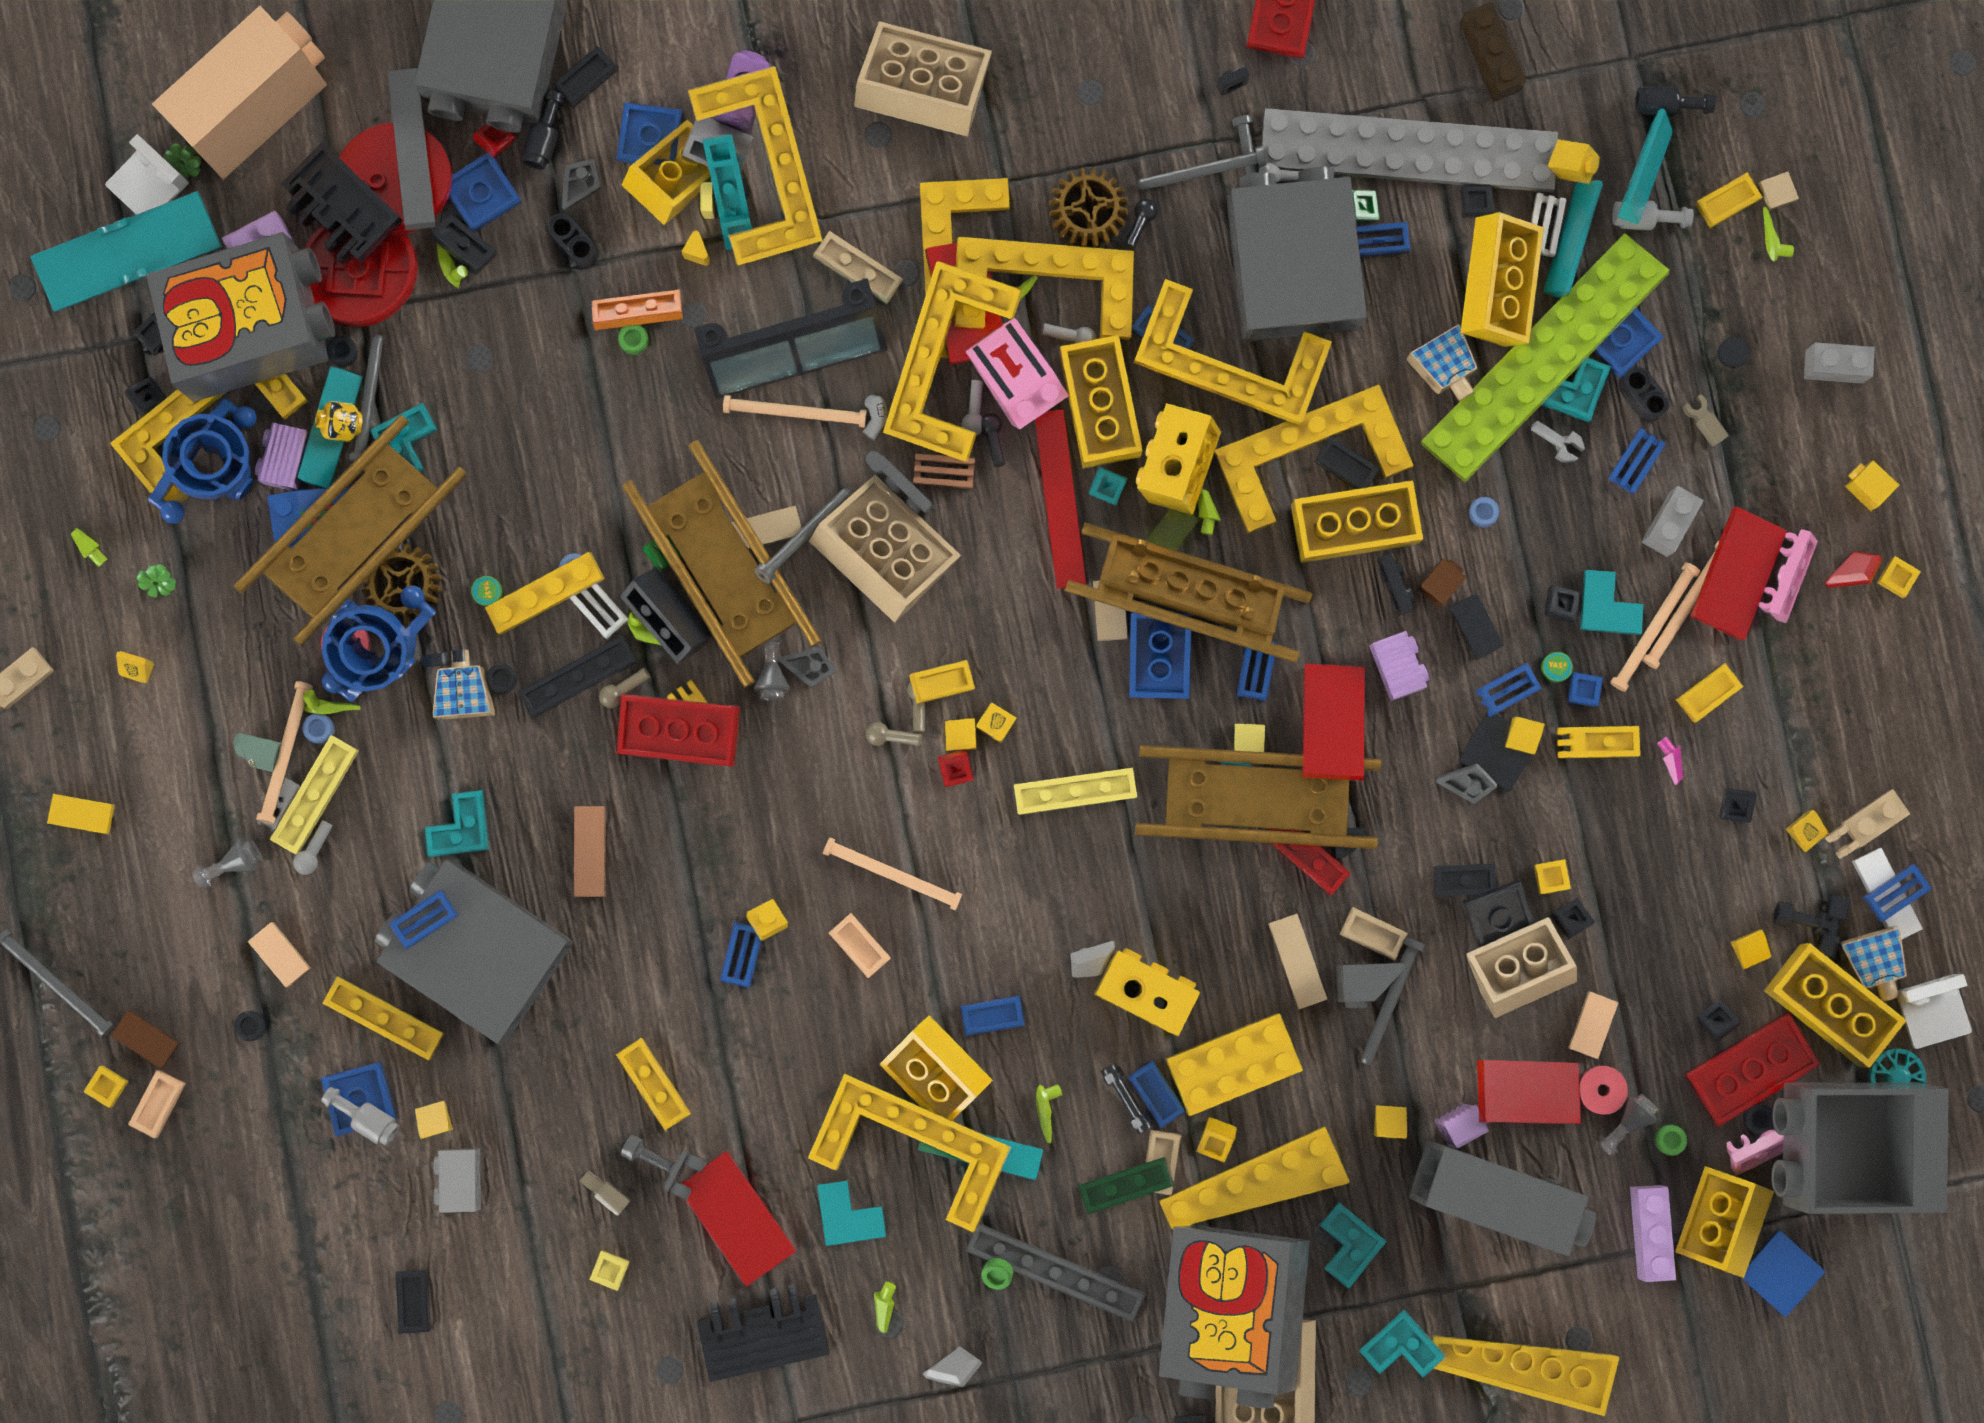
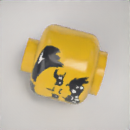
M329 401L322 410H318L316 413V427L320 428L322 436L326 439L349 442L355 435L358 436L362 429V414L351 403Z

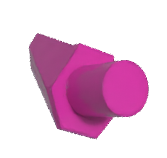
M1666 736L1657 745L1665 753L1662 759L1676 786L1683 779L1681 746L1679 745L1675 748Z

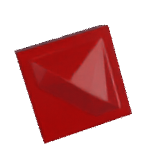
M485 124L474 133L472 139L495 158L514 143L515 136L511 132L498 130Z
M967 750L937 757L945 787L974 780Z

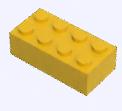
M1501 212L1476 217L1460 333L1503 347L1529 343L1544 227Z
M1119 335L1060 346L1059 356L1067 394L1069 395L1068 400L1082 468L1140 458L1143 450Z
M1413 480L1294 499L1291 504L1301 563L1418 545L1423 540Z
M1810 943L1800 944L1764 989L1765 993L1854 1064L1862 1068H1870L1907 1021Z
M1279 1013L1165 1058L1189 1116L1303 1071Z

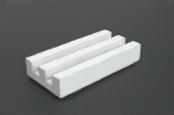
M1537 193L1530 223L1537 225L1541 204H1547L1542 225L1544 232L1541 255L1554 258L1566 198L1557 199L1555 196H1543L1542 193ZM1554 205L1557 206V211L1550 246L1548 250L1545 249V244L1552 209Z
M595 584L591 587L620 618L616 622L587 590L581 593L611 626L607 630L576 595L570 599L608 640L615 631L617 632L623 624L627 623L628 618L600 586Z

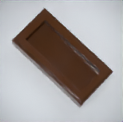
M131 1010L126 1012L111 1034L113 1038L160 1069H164L180 1045V1042Z

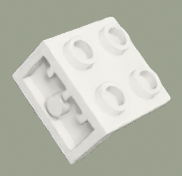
M137 134L129 142L136 151L105 185L137 215L172 201L189 182Z
M1952 974L1898 990L1899 997H1897L1902 1016L1907 1020L1905 1025L1914 1049L1972 1032L1958 989L1967 986L1964 974Z

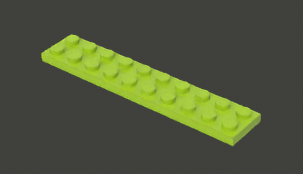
M1624 233L1571 288L1570 293L1563 296L1531 328L1529 343L1515 345L1473 388L1474 393L1462 399L1421 441V445L1466 483L1669 275V269Z

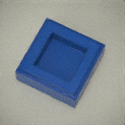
M1576 672L1571 673L1567 702L1598 707L1603 677Z

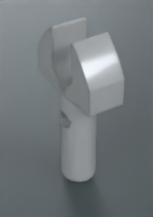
M1535 421L1531 426V430L1556 446L1557 455L1555 458L1562 463L1578 460L1576 456L1567 451L1565 445H1573L1581 452L1585 449L1581 436L1573 431L1569 436H1561L1539 421Z

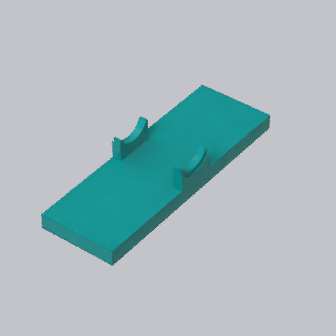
M196 191L132 217L123 218L112 224L97 228L96 231L31 255L30 258L53 311L58 312L147 277L146 274L181 264L220 249L222 245L201 195Z

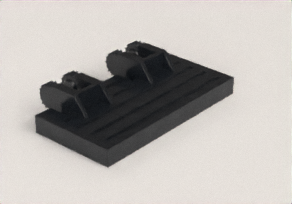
M323 142L281 183L294 196L286 206L287 211L292 215L299 213L301 209L315 198L304 212L299 215L298 221L302 226H308L317 219L332 233L341 224L325 243L324 247L329 252L336 251L353 236L336 255L337 260L341 264H346L354 257L362 263L403 221Z
M796 1284L789 1285L788 1294L794 1313L783 1315L780 1293L777 1288L770 1289L775 1317L772 1316L770 1304L744 1310L746 1324H742L736 1297L729 1298L728 1306L734 1326L728 1328L723 1327L721 1308L718 1302L710 1303L715 1331H713L711 1318L697 1321L709 1382L829 1355L817 1293L803 1297L806 1310H802Z

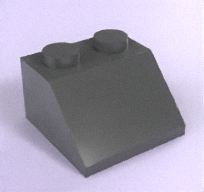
M1404 963L1336 966L1337 1002H1345V1008H1366L1367 1001H1376L1404 970Z

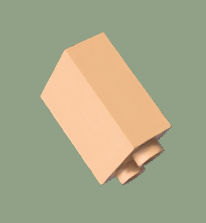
M259 6L157 98L152 105L224 180L327 86L315 68L325 59V56L311 41V36L290 13L285 12L275 22Z

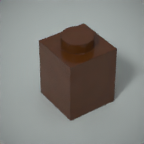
M1443 558L1417 590L1438 608H1441L1467 577L1462 574L1464 570L1459 564L1451 559L1446 561Z

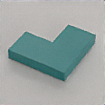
M1587 358L1577 368L1573 382L1565 380L1542 405L1589 423L1611 366Z
M423 403L400 414L409 423L388 444L419 472L424 471V468L411 444L438 431ZM398 416L370 429V432L374 440H376Z
M1585 570L1580 630L1640 635L1642 634L1644 604L1614 602L1616 572Z
M483 791L453 793L452 802L455 824L425 827L428 857L489 850Z
M848 1180L817 1185L826 1246L886 1237L882 1206L852 1210Z
M1337 1202L1319 1225L1342 1244V1247L1324 1269L1349 1289L1387 1241L1339 1202Z
M1406 1310L1397 1315L1359 1350L1379 1374L1403 1355L1422 1377H1425L1446 1358V1355Z

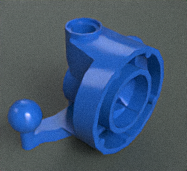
M224 398L210 414H197L185 418L170 430L163 444L162 462L165 473L147 499L148 502L161 510V516L166 522L175 524L180 522L185 516L184 506L180 502L174 500L167 502L164 500L173 485L182 493L196 499L214 500L227 496L231 500L236 499L240 501L248 493L254 483V479L251 478L252 472L249 465L250 452L243 433L237 427L249 429L255 424L257 415L252 408L248 406L238 407ZM229 413L233 415L234 424L225 419ZM201 447L204 448L205 452L215 453L221 458L224 466L217 473L203 474L196 470L192 460L196 457Z
M407 586L401 592V602L405 607L409 609L417 608L421 611L406 629L396 616L381 607L370 605L358 606L353 601L347 600L330 618L332 622L323 635L322 655L326 668L329 670L322 677V685L326 691L339 693L348 702L352 703L362 691L368 692L386 687L394 680L399 679L416 661L414 658L416 634L436 613L424 601L425 597L421 588ZM357 630L372 631L377 634L383 642L385 654L381 658L377 657L376 652L365 649L361 644L360 638H356L353 634Z

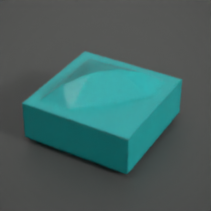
M1099 466L1088 494L1116 506L1128 478Z

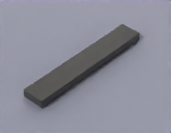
M417 68L387 71L405 229L414 230L436 227L421 95L414 85Z
M981 1223L978 1224L976 1231L972 1233L965 1250L987 1261L992 1258L1003 1259L1012 1266L1013 1272L1131 1322H1135L1146 1295L1144 1292Z

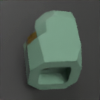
M238 733L233 742L236 754L245 758L250 767L273 772L281 743Z

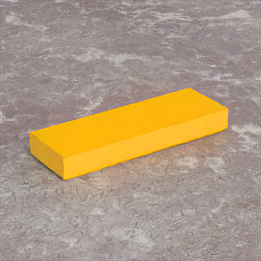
M643 1038L638 1039L616 1054L665 1131L691 1114Z

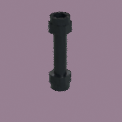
M1115 1062L1101 1070L1100 1072L1107 1085L1112 1084L1132 1117V1120L1129 1122L1133 1129L1140 1134L1154 1124L1147 1111L1142 1112L1123 1081L1122 1076L1125 1074L1121 1067Z

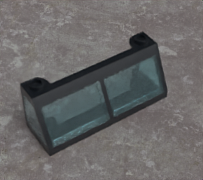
M868 278L852 282L844 288L842 293L844 305L728 338L725 329L716 323L694 327L700 353L715 398L718 399L725 395H732L886 351Z

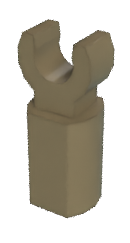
M1700 394L1695 398L1699 404V410L1692 409L1690 404L1687 403L1683 406V411L1687 416L1697 421L1695 425L1710 446L1714 447L1726 439L1729 434L1714 413L1707 410V400Z
M590 1170L580 1180L584 1186L596 1194L594 1197L617 1216L620 1215L631 1201L608 1181L606 1183L601 1181Z

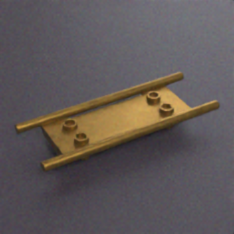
M399 415L233 585L238 592L243 594L263 573L267 579L304 610L312 619L293 638L301 647L467 476V473L461 467H458L437 488L388 445L409 423L402 415ZM362 471L365 472L292 548L288 547Z
M695 440L688 447L704 471L703 473L648 506L632 480L624 483L622 488L744 688H746L755 681L740 657L746 656L795 626L794 624L796 623L811 647L819 644L822 640L778 569L774 572L775 579L772 581L778 591L776 593L770 584L762 582L756 576L754 569L758 565L720 504L723 503L758 561L766 564L771 557L699 440ZM667 536H670L724 625L721 626L667 539Z
M1084 523L1081 534L1110 542L1098 589L1068 580L1066 592L1291 662H1297L1300 651L1271 643L1275 633L1282 597L1309 604L1312 598L1311 592L1093 524ZM1133 597H1136L1190 615L1207 619L1219 624L1236 628L1237 630L1232 631L1223 627H1219L1207 622H1203L1194 618H1190L1178 613H1174L1132 599Z
M1140 745L1139 757L1169 759L1166 825L1136 823L1135 835L1377 849V837L1347 835L1349 780L1302 777V770L1205 764V761L1302 766V754ZM1364 758V770L1380 771L1381 759ZM1202 825L1310 831V833L1202 827Z

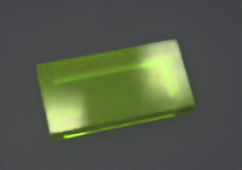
M1170 509L1146 541L1177 550L1199 519L1194 515Z

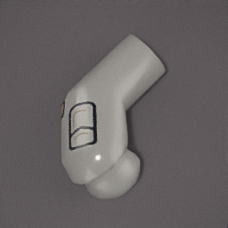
M869 395L865 399L864 404L870 412L871 420L862 433L874 441L886 424L888 411L886 402L881 396Z

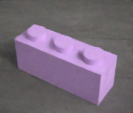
M1662 1185L1630 1187L1637 1278L1644 1282L1676 1280L1668 1187Z

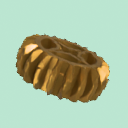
M1081 168L1079 169L1078 178H1076L1074 173L1070 172L1068 173L1069 183L1064 179H1060L1058 185L1061 189L1054 188L1052 191V195L1057 198L1049 200V206L1054 208V210L1049 212V217L1057 219L1053 223V228H1063L1060 233L1062 239L1066 238L1069 234L1072 235L1070 238V244L1072 245L1076 243L1077 239H1081V247H1086L1087 240H1092V245L1096 248L1098 247L1099 238L1105 244H1108L1110 241L1108 233L1117 237L1119 231L1116 227L1123 228L1125 226V221L1121 217L1128 216V209L1123 207L1128 204V198L1120 197L1124 193L1123 187L1114 188L1117 184L1115 177L1111 178L1108 182L1106 181L1108 174L1106 171H1103L1101 176L1097 177L1095 168H1091L1090 175H1085V170ZM1091 188L1102 191L1109 199L1095 196ZM1080 189L1081 199L1071 203V206L1064 207L1069 195ZM1086 197L1091 207L1094 206L1091 219L1086 209L1083 211ZM1113 209L1110 219L1102 226L1097 227L1096 218L1100 214L1106 213V210ZM1068 217L1083 220L1087 229L1075 225Z
M404 544L401 552L399 547H397L364 582L368 583L369 586L361 588V593L371 594L364 602L366 605L375 604L374 606L383 608L396 616L399 621H401L403 616L404 622L410 624L412 621L411 615L413 614L416 618L421 612L417 608L409 609L407 607L388 606L392 600L396 602L401 597V592L403 591L396 584L397 581L392 576L394 575L398 579H402L407 586H415V582L419 578L418 574L422 571L424 576V601L427 604L429 601L437 604L439 599L433 596V592H442V587L434 585V583L441 581L442 576L432 573L437 571L439 566L436 563L429 564L432 557L428 553L421 557L422 549L416 547L412 553L409 544ZM401 561L415 563L411 568L407 567L400 572L394 571L390 567L392 564ZM382 574L388 579V586L383 591L385 593L383 597H381L379 591V582Z

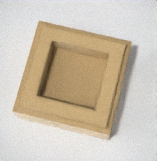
M1789 172L1768 178L1758 184L1769 211L1796 202L1799 199Z

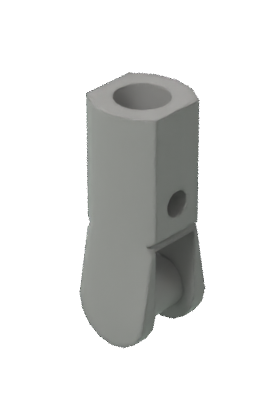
M284 777L276 808L281 810L278 817H275L274 824L260 821L257 824L260 826L264 824L270 827L271 832L274 833L301 785Z

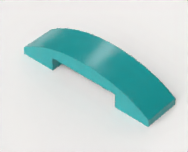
M732 134L705 138L702 141L715 194L725 248L730 250L732 247L728 235L752 229L733 136Z

